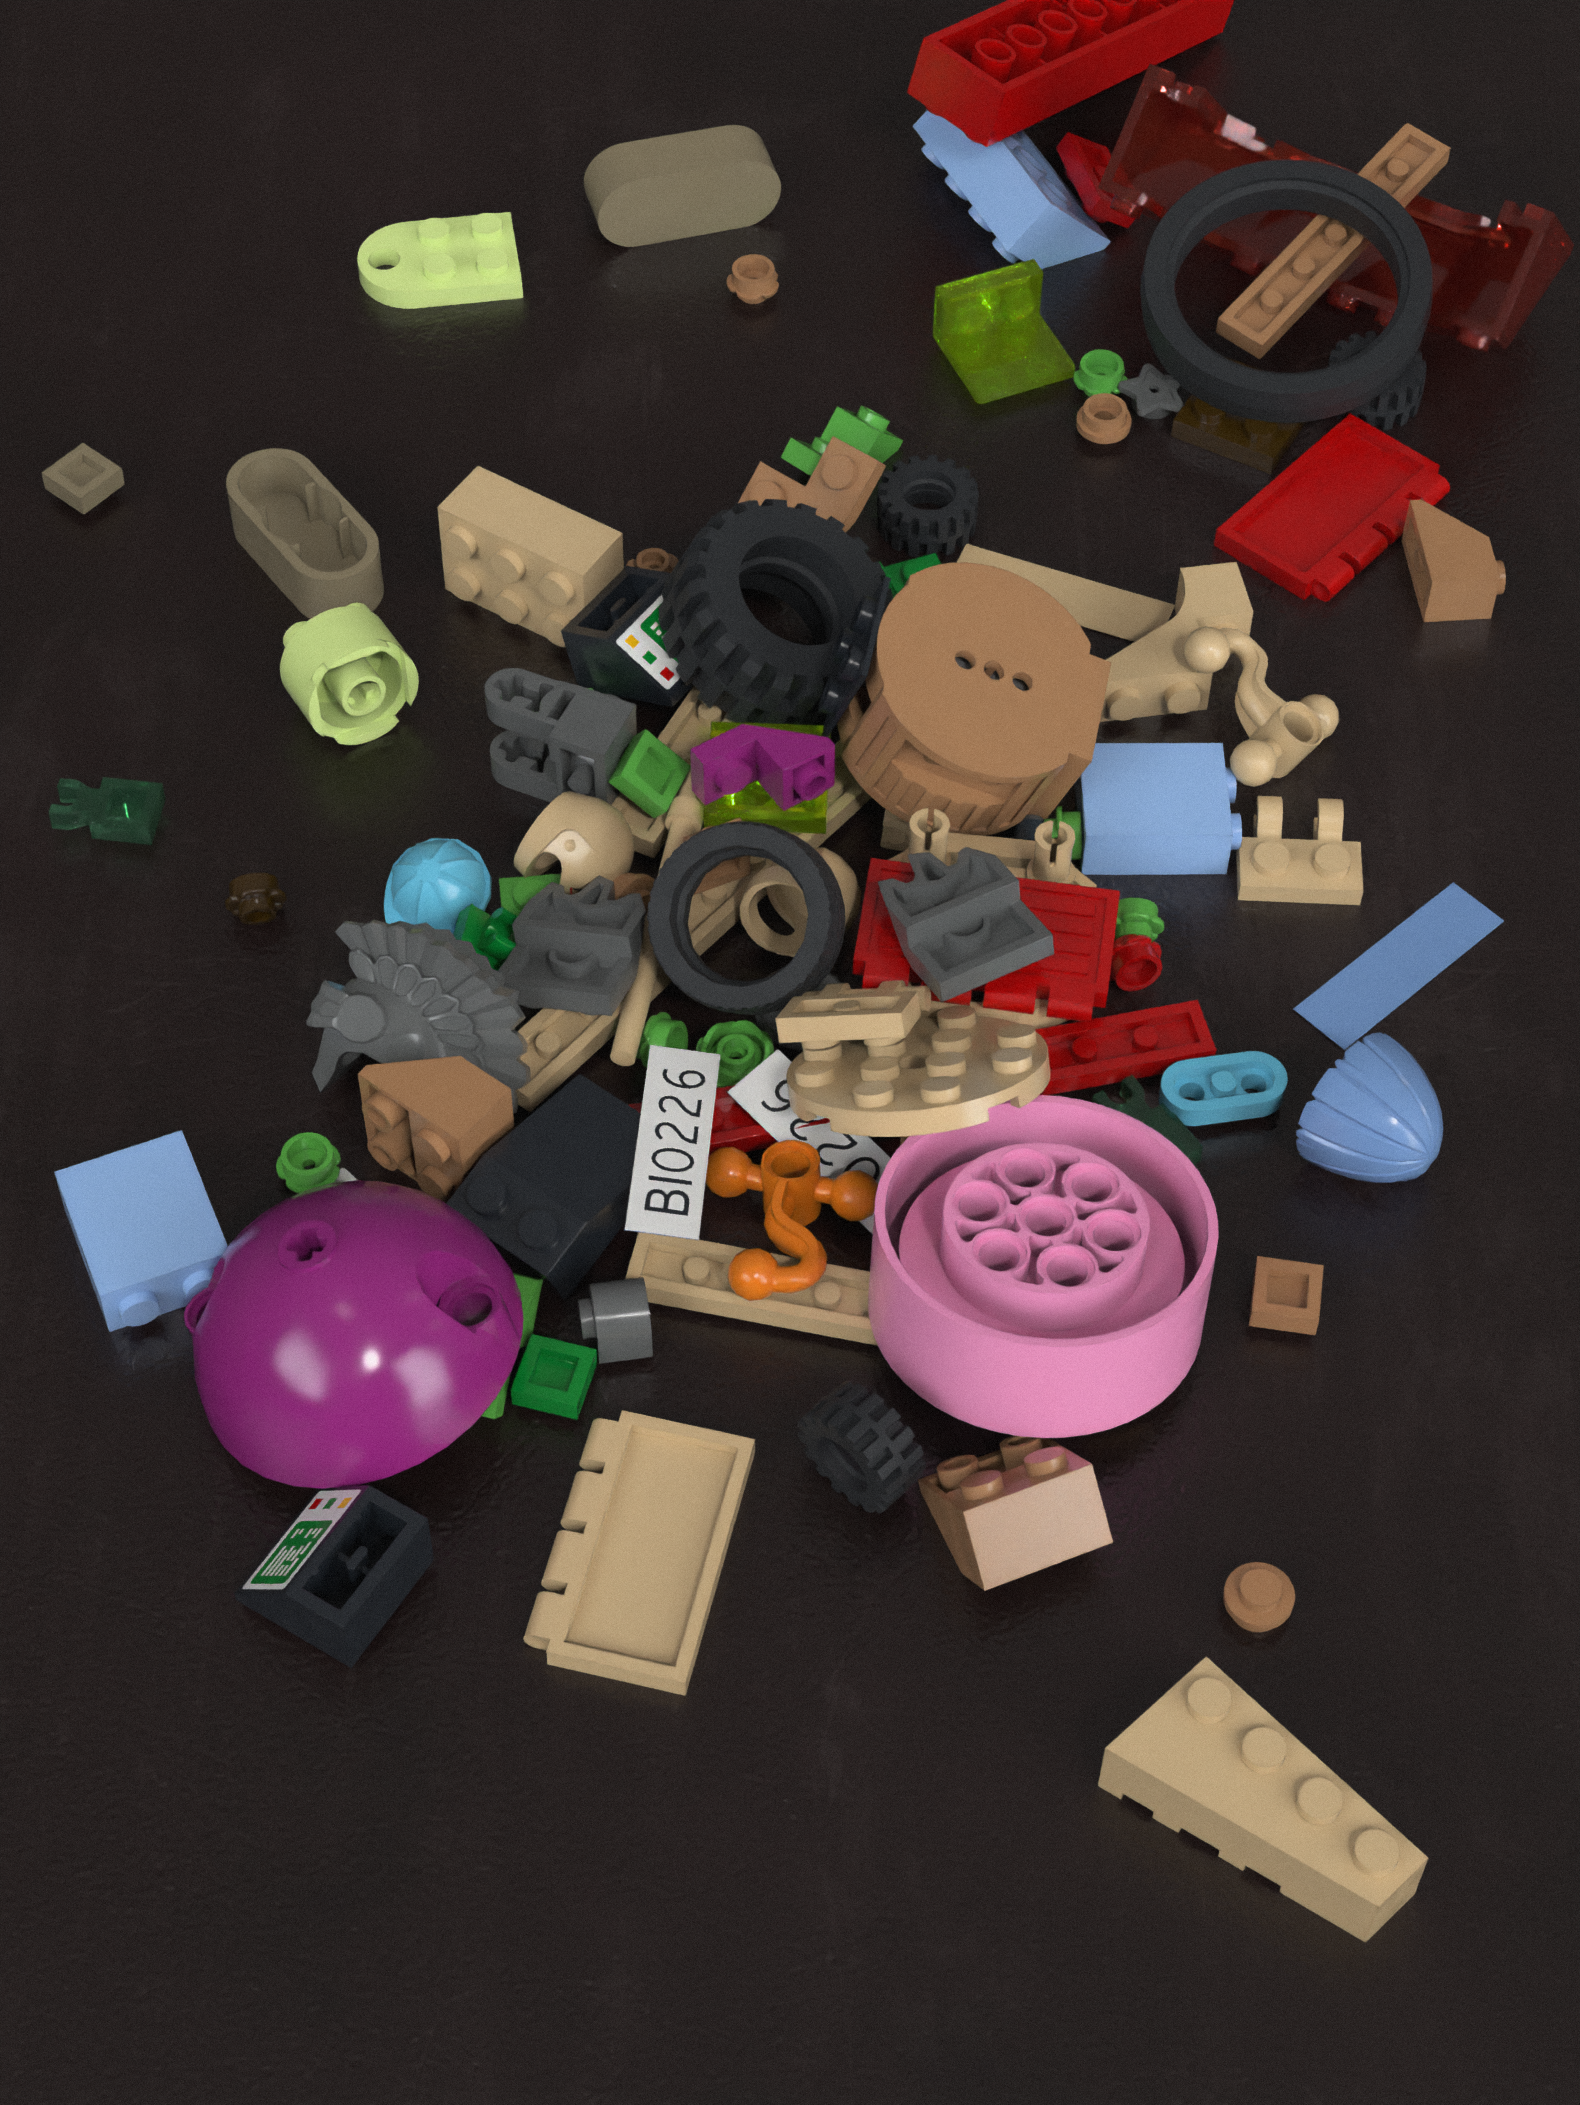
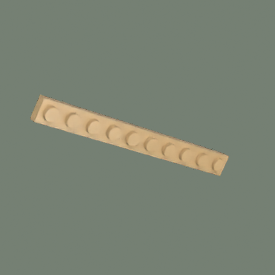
M840 739L835 744V784L833 787L827 789L819 797L813 800H805L785 811H782L773 800L751 821L778 827L796 835L813 848H818L872 797L859 785L841 756L843 744ZM750 856L751 875L693 895L688 927L693 948L699 956L741 919L740 903L746 886L756 874L769 868L773 862L772 860ZM766 887L760 890L757 903L767 895ZM661 966L659 967L651 1001L672 982ZM626 995L612 1016H591L581 1012L543 1008L517 1031L528 1043L527 1053L522 1055L520 1059L530 1067L531 1081L525 1087L516 1090L518 1105L529 1113L532 1112L616 1034Z

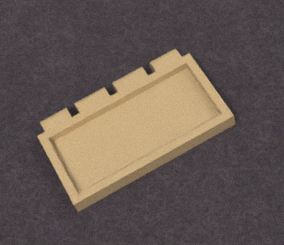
M623 1410L618 1422L603 1418L594 1419L579 1463L586 1471L576 1473L561 1519V1525L567 1530L557 1532L541 1581L542 1586L551 1592L542 1591L537 1594L523 1638L525 1643L531 1647L546 1650L548 1665L686 1696L755 1455V1439Z

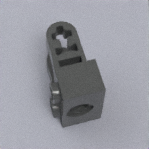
M506 668L492 674L485 684L486 712L489 719L495 725L508 729L497 735L490 745L491 771L494 779L507 788L548 802H552L564 792L572 791L600 798L612 805L620 791L608 781L633 736L637 734L636 704L624 701L611 694H603L520 668Z

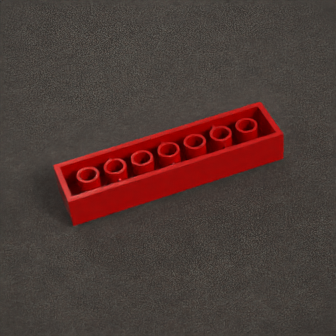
M1007 0L924 37L907 93L924 104L930 113L943 117L962 130L971 141L988 147L1222 33L1234 0Z

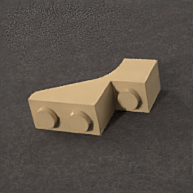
M1237 562L1180 568L1174 608L1176 616L1106 659V661L1112 663L1100 722L1125 721L1133 718L1173 713L1183 714L1190 711L1207 709L1213 673H1200L1191 668L1184 656V644L1191 632L1206 626L1217 628L1218 630L1222 628L1238 629L1250 635L1253 609Z

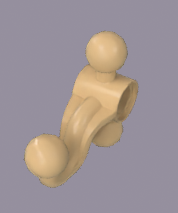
M1207 626L1198 628L1191 632L1184 644V656L1191 668L1206 674L1217 672L1225 666L1231 653L1235 654L1242 663L1243 670L1238 681L1235 708L1249 739L1238 744L1230 757V769L1236 780L1243 785L1256 787L1269 782L1271 778L1286 776L1323 739L1332 735L1339 723V711L1334 701L1320 694L1305 696L1299 702L1284 701L1267 687L1265 677L1268 657L1265 651L1248 634L1232 628H1222L1219 630Z

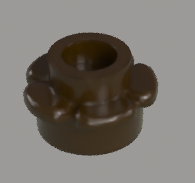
M249 873L241 875L229 883L230 896L225 900V907L234 916L239 917L242 923L259 925L274 920L277 916L276 912L283 908V903L286 902L287 897L286 893L279 889L276 876L268 873Z

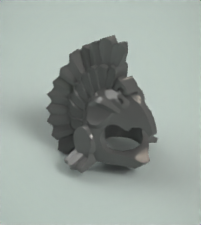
M346 920L335 933L351 949L349 965L357 978L351 979L345 986L324 980L319 994L311 1003V1013L306 1021L307 1026L324 1027L318 1058L312 1070L320 1093L325 1092L347 1073L363 1053L381 1064L461 1056L511 1088L513 1114L517 1113L518 1096L516 1090L525 1087L531 1081L530 1067L520 1059L522 1055L527 1053L528 1043L515 1030V1027L526 1018L518 1005L521 997L520 991L506 987L503 973L492 969L488 958L476 953L471 942L456 940L449 929H434L428 923L413 925L397 921L388 924L377 920L358 923Z

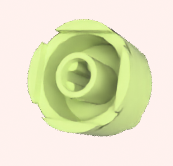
M356 602L345 607L333 608L314 616L307 622H297L286 631L283 637L285 649L280 663V676L285 689L315 731L323 737L326 735L335 738L338 744L358 745L383 736L399 722L395 715L407 701L411 706L417 695L419 680L415 664L382 620L363 603Z

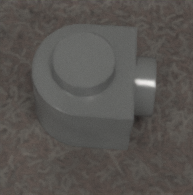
M638 1277L589 1284L590 1298L577 1299L582 1339L595 1338L599 1364L653 1357L651 1320L644 1278Z

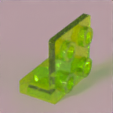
M1034 259L935 287L933 338L978 404H984L1074 377L1075 364L1040 315L1043 271Z

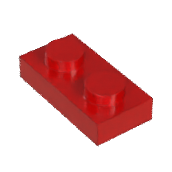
M1067 132L1056 149L1066 168L1065 174L1067 178L1074 184L1082 200L1081 207L1083 211L1099 223L1109 221L1129 228L1140 212L1108 148Z

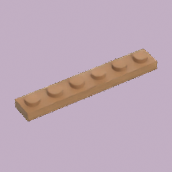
M1406 123L1357 175L1385 190L1405 208L1448 163L1451 148ZM1318 214L1218 318L1216 333L1256 358L1261 359L1371 242L1350 226L1333 218Z

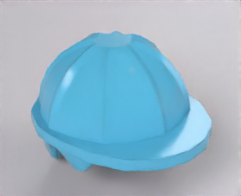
M430 838L408 848L393 864L386 884L384 898L386 923L391 924L397 921L413 925L428 923L434 929H449L453 934L459 912L470 904L485 911L491 899L492 877L481 855L458 839Z

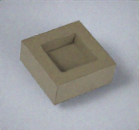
M81 443L42 472L45 489L82 514H86L125 485L122 468L84 443Z

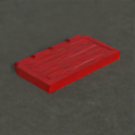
M1350 413L1216 529L1214 546L1302 600L1313 595L1319 600L1327 602L1354 578L1355 574H1359L1385 551L1388 544H1392L1403 534L1410 500L1421 499L1434 506L1449 493L1450 484L1446 478L1438 474L1439 464Z
M876 858L870 859L853 959V974L864 976L862 989L878 988L883 981L903 980L906 986H909V982L921 983V986H926L924 981L911 968L901 949L878 885V881L892 878L904 883L913 881L915 876L910 863ZM1016 877L1019 880L1021 901L1053 934L1054 954L972 990L985 992L983 1008L1033 1015L1035 1000L1041 999L1048 1000L1046 1017L1091 1022L1093 1007H1106L1120 891ZM972 990L946 1000L943 1003L970 1006ZM931 991V1001L941 1002Z

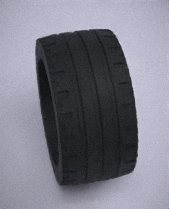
M752 821L724 823L705 829L684 841L672 852V855L666 859L662 868H660L659 875L654 880L649 895L651 896L650 902H648L647 907L650 942L653 946L654 954L667 976L681 991L698 1003L719 1011L745 1015L779 1011L784 1009L793 997L802 996L808 991H813L833 968L839 956L845 934L846 917L842 892L833 871L825 859L812 846L796 835L765 823ZM743 856L770 859L788 870L803 891L808 911L804 941L792 961L770 977L749 982L726 979L707 967L693 948L688 927L692 897L705 875L723 861Z

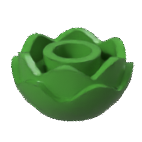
M741 1020L713 1025L707 1034L699 1039L696 1051L720 1054L717 1088L733 1086L740 1082L773 1054L774 1048L768 1033L760 1030L750 1021Z

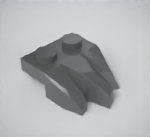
M965 847L958 852L957 863L947 866L930 852L909 854L908 858L915 876L913 881L904 883L894 878L878 881L881 894L906 959L911 968L941 1002L1054 954L1053 934L1021 901L1019 880L996 855Z
M599 875L579 893L567 895L563 885L551 882L531 898L512 924L516 946L498 970V972L504 975L506 987L520 991L521 997L518 1005H523L527 1008L575 1011L591 1016H612L632 986L638 973L646 915L641 894H628L615 900L614 882Z

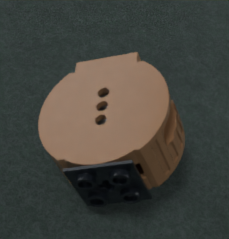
M968 562L946 563L928 567L910 575L901 591L896 594L883 613L891 578L885 576L872 598L866 595L862 596L851 622V630L842 628L835 642L831 662L838 664L839 667L836 677L831 676L827 681L820 699L818 710L827 713L821 736L828 737L837 724L843 744L841 756L856 781L882 807L908 823L916 811L928 808L927 826L932 827L934 810L937 809L948 817L950 822L949 833L986 836L1005 831L1019 824L1027 814L1038 815L1043 819H1047L1092 762L1112 662L1089 654L1091 648L1090 641L1081 626L1062 604L1039 586L1010 571L994 566Z

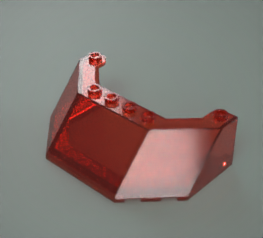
M1149 64L1098 188L1112 199L1110 208L1135 219H1140L1141 214L1160 222L1168 210L1196 185L1214 175L1245 164L1270 160H1304L1324 163L1355 174L1358 173L1311 156L1283 141L1277 140L1274 148L1265 145V139L1255 134L1257 128L1228 114L1205 88L1198 85L1192 87L1179 81L1174 83L1176 78L1174 72ZM1416 195L1404 208L1419 227L1431 259L1433 279L1432 307L1425 331L1457 338L1458 342L1486 353L1490 346L1506 350L1570 256L1574 247L1554 212L1528 203L1524 213H1522L1515 202L1505 200L1496 220L1499 224L1497 229L1488 227L1491 220L1483 215L1462 212ZM1282 209L1251 213L1226 222L1211 231L1199 242L1231 256L1232 259L1229 265L1245 273L1259 276L1261 270L1266 269L1318 214ZM1372 243L1325 291L1328 294L1325 302L1350 313H1355L1358 306L1377 312L1374 321L1384 326L1389 324L1398 304L1397 288L1393 274L1382 254Z

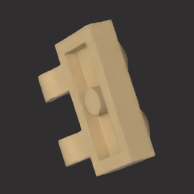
M1257 796V815L1253 816V837H1242L1241 848L1236 850L1238 900L1360 905L1363 895L1361 842L1342 841L1343 799L1318 798V817L1313 819L1314 840L1282 839V797Z

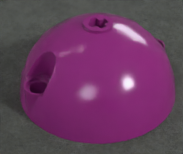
M361 1180L330 1183L308 1189L283 1200L262 1213L230 1243L215 1266L208 1287L195 1295L184 1311L185 1325L193 1337L195 1381L209 1423L223 1447L243 1466L265 1478L292 1486L322 1489L357 1486L388 1478L422 1463L454 1442L475 1424L491 1405L510 1375L520 1348L524 1321L521 1293L513 1272L483 1230L463 1214L423 1191L397 1184Z

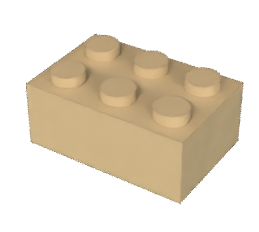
M477 466L437 507L445 589L461 600L471 601L500 615L509 623L519 624L546 637L550 642L560 647H566L561 630L624 569L623 533L480 466Z

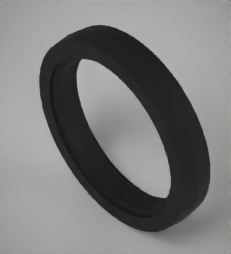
M1270 160L1245 164L1214 175L1185 193L1168 210L1155 229L1148 245L1141 275L1140 296L1143 321L1152 349L1162 366L1183 388L1209 405L1236 416L1265 422L1295 423L1325 419L1357 408L1378 396L1402 375L1420 346L1430 318L1433 279L1430 254L1419 227L1404 207L1385 190L1353 172L1336 166L1304 160ZM1267 210H1300L1325 215L1350 226L1362 234L1382 254L1395 280L1398 295L1397 307L1389 324L1368 347L1348 360L1320 370L1299 373H1275L1243 366L1221 356L1201 341L1188 326L1177 304L1174 290L1177 274L1186 256L1203 237L1226 222L1251 213Z

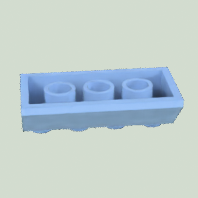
M928 110L913 125V128L926 143L921 148L924 155L937 167L948 172L949 175L944 179L946 184L959 197L966 201L969 200L972 204V207L968 210L970 216L985 230L994 233L996 238L992 242L993 246L1009 262L1015 264L1020 259L1035 269L1041 270L1104 250L1111 242L1096 222L1083 211L1081 203L1023 130L991 146L985 147L982 144L971 141L962 130L943 117L934 115Z

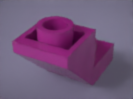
M741 724L690 749L692 791L704 805L725 795L735 794L746 785L757 780L782 811H785L805 800H813L819 797L835 784V744L828 737Z

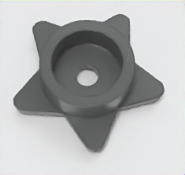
M1150 363L1143 365L1139 377L1120 381L1117 387L1119 392L1131 397L1132 409L1137 415L1144 418H1164L1171 414L1172 411L1179 412L1183 407V402L1178 395L1183 387L1171 375H1163Z

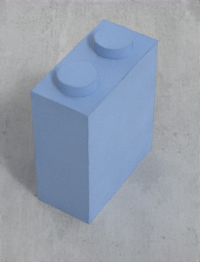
M1095 743L1092 762L1074 783L1076 811H1081L1083 854L1080 860L1081 873L1084 875L1227 874L1231 850H1239L1241 848L1242 820L1240 813H1231L1230 804L1235 803L1237 784L1236 777L1230 767H1225L1223 743Z
M182 1130L54 1172L65 1212L109 1332L126 1326H141L151 1322L159 1315L185 1307L195 1295L208 1287L214 1268L228 1246Z

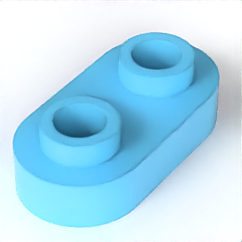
M1259 1051L1181 1060L1170 1065L1163 1073L1158 1097L1159 1105L1169 1119L1185 1126H1201L1265 1117L1278 1110L1283 1103L1288 1081L1287 1072L1279 1060ZM1246 1089H1254V1090H1257V1091H1259V1092H1258V1093H1250V1094H1249V1093H1247V1092L1244 1091V1090H1246ZM1191 1097L1198 1101H1191L1184 1098Z

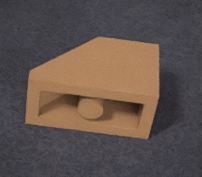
M1421 499L1410 500L1401 541L1423 622L1491 619L1496 596L1502 595L1505 590L1506 573L1503 561L1495 560L1489 537Z

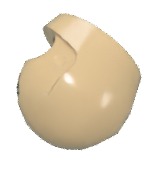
M567 791L557 796L534 821L517 849L514 857V867L526 878L528 876L540 875L561 862L562 872L559 884L564 886L565 894L573 895L579 893L599 875L613 881L618 876L628 873L635 851L634 836L626 819L617 808L600 798Z
M814 848L825 859L838 881L845 905L846 933L854 924L859 914L861 890L856 875L840 855L826 848ZM772 862L769 868L756 874L745 888L740 903V918L748 935L764 949L778 955L791 957L795 956L804 941L808 911L803 891L790 872L775 862ZM766 887L769 900L778 915L794 928L795 932L792 935L784 936L774 932L760 917L757 898L760 890Z

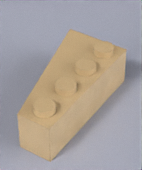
M1207 1657L1199 1662L1105 1748L1098 1782L1099 1787L1119 1799L1126 1795L1153 1811V1819L1177 1833L1182 1828L1220 1850L1218 1857L1244 1871L1247 1866L1280 1885V1893L1365 1943L1417 1890L1429 1858Z

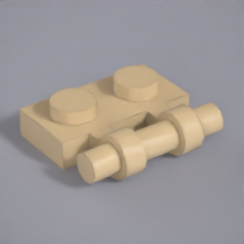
M903 980L883 981L878 988L851 989L848 983L827 984L823 990L808 991L802 996L793 997L775 1018L779 1043L801 1042L803 1048L813 1050L832 1047L838 1044L840 1040L863 1039L864 1044L871 1047L889 1046L898 1043L909 1033L921 1016V1012L930 1011L931 991L927 985L906 986Z

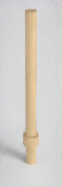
M691 768L681 785L678 797L673 799L668 809L665 826L669 833L659 870L666 859L672 855V852L683 843V837L697 833L702 828L706 809L701 800L692 791ZM647 917L643 930L638 973L635 981L626 993L610 1054L611 1060L620 1066H631L635 1063L660 967L650 942Z

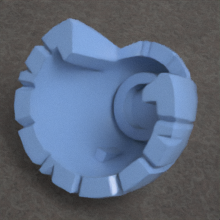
M1381 1032L1363 1037L1362 1043L1357 1041L1345 1051L1343 1060L1337 1059L1335 1061L1336 1068H1329L1315 1087L1312 1095L1316 1100L1306 1103L1298 1123L1302 1128L1296 1132V1136L1299 1137L1296 1140L1297 1150L1300 1152L1299 1155L1312 1165L1355 1180L1373 1183H1392L1416 1179L1427 1171L1431 1163L1437 1158L1441 1147L1443 1119L1437 1095L1423 1069L1398 1041Z

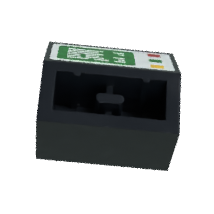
M626 566L561 630L579 686L593 688L594 691L603 694H611L671 707L683 698L686 692L693 686L692 683L686 686L678 675L676 667L679 665L677 658H669L662 639L667 630H662L660 626L659 607L663 603L661 593L671 573Z
M370 1485L318 1488L234 1593L235 1598L245 1606L352 1668L433 1562L434 1556L428 1518Z

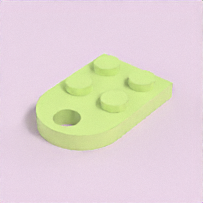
M511 212L482 213L451 218H429L426 220L391 224L372 233L362 243L358 252L359 279L363 289L376 301L391 307L415 309L523 298L522 278ZM381 265L395 266L387 270L376 269V267Z

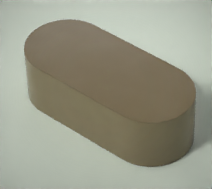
M725 125L616 144L599 153L591 161L584 175L585 193L601 233L610 242L625 247L644 246L751 226L764 219L774 209L781 194V182L763 140L754 130L741 125Z
M269 448L252 452L239 459L231 467L226 478L233 531L239 544L306 617L311 619L324 611L345 607L356 602L365 604L373 612L380 604L384 594L379 541L373 528L304 455L288 449Z

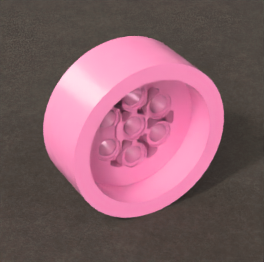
M1039 1095L1021 1108L1011 1106L1010 1100L988 1108L989 1121L947 1132L909 1136L895 1151L879 1180L875 1197L868 1291V1312L874 1338L890 1367L907 1386L936 1408L959 1420L998 1433L1034 1438H1066L1109 1430L1147 1413L1163 1402L1179 1386L1194 1363L1200 1346L1219 1231L1216 1207L1210 1190L1200 1172L1176 1145L1143 1122L1117 1110L1080 1099L1050 1095Z

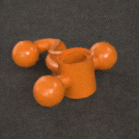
M785 1140L771 1145L762 1154L761 1165L753 1164L745 1152L735 1147H723L712 1152L708 1157L705 1182L711 1192L723 1198L738 1197L745 1193L747 1189L762 1192L763 1211L765 1214L764 1227L769 1239L773 1241L777 1249L800 1260L798 1264L793 1266H779L771 1253L760 1248L745 1249L736 1254L729 1264L727 1278L730 1287L737 1296L748 1301L763 1300L772 1295L773 1292L795 1293L806 1290L816 1284L826 1271L827 1254L822 1243L804 1226L810 1224L821 1213V1203L830 1204L838 1216L850 1222L862 1221L872 1216L875 1210V1197L878 1188L876 1180L861 1170L845 1171L838 1175L836 1179L821 1176L818 1151L810 1144L799 1140Z

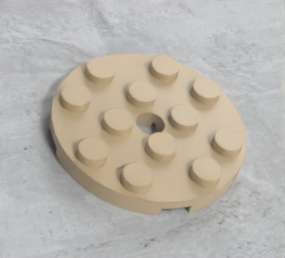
M952 1006L940 1010L937 1013V1017L920 1016L905 1038L889 1046H867L862 1039L840 1040L838 1044L824 1049L813 1050L803 1048V1052L790 1064L786 1079L790 1107L805 1122L817 1118L816 1115L829 1118L830 1128L833 1132L857 1136L900 1137L947 1132L988 1122V1108L1009 1100L1011 1106L1021 1108L1037 1098L1047 1087L1050 1080V1063L1047 1043L1036 1032L1034 1026L1018 1024L999 1018L976 1016L975 1009L970 1006Z

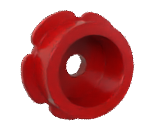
M1128 934L1116 939L1113 947L1110 981L1115 980L1117 986L1124 991H1138L1151 985L1162 972L1163 966L1160 960L1162 951L1160 945L1155 941L1152 942L1151 938L1147 935Z

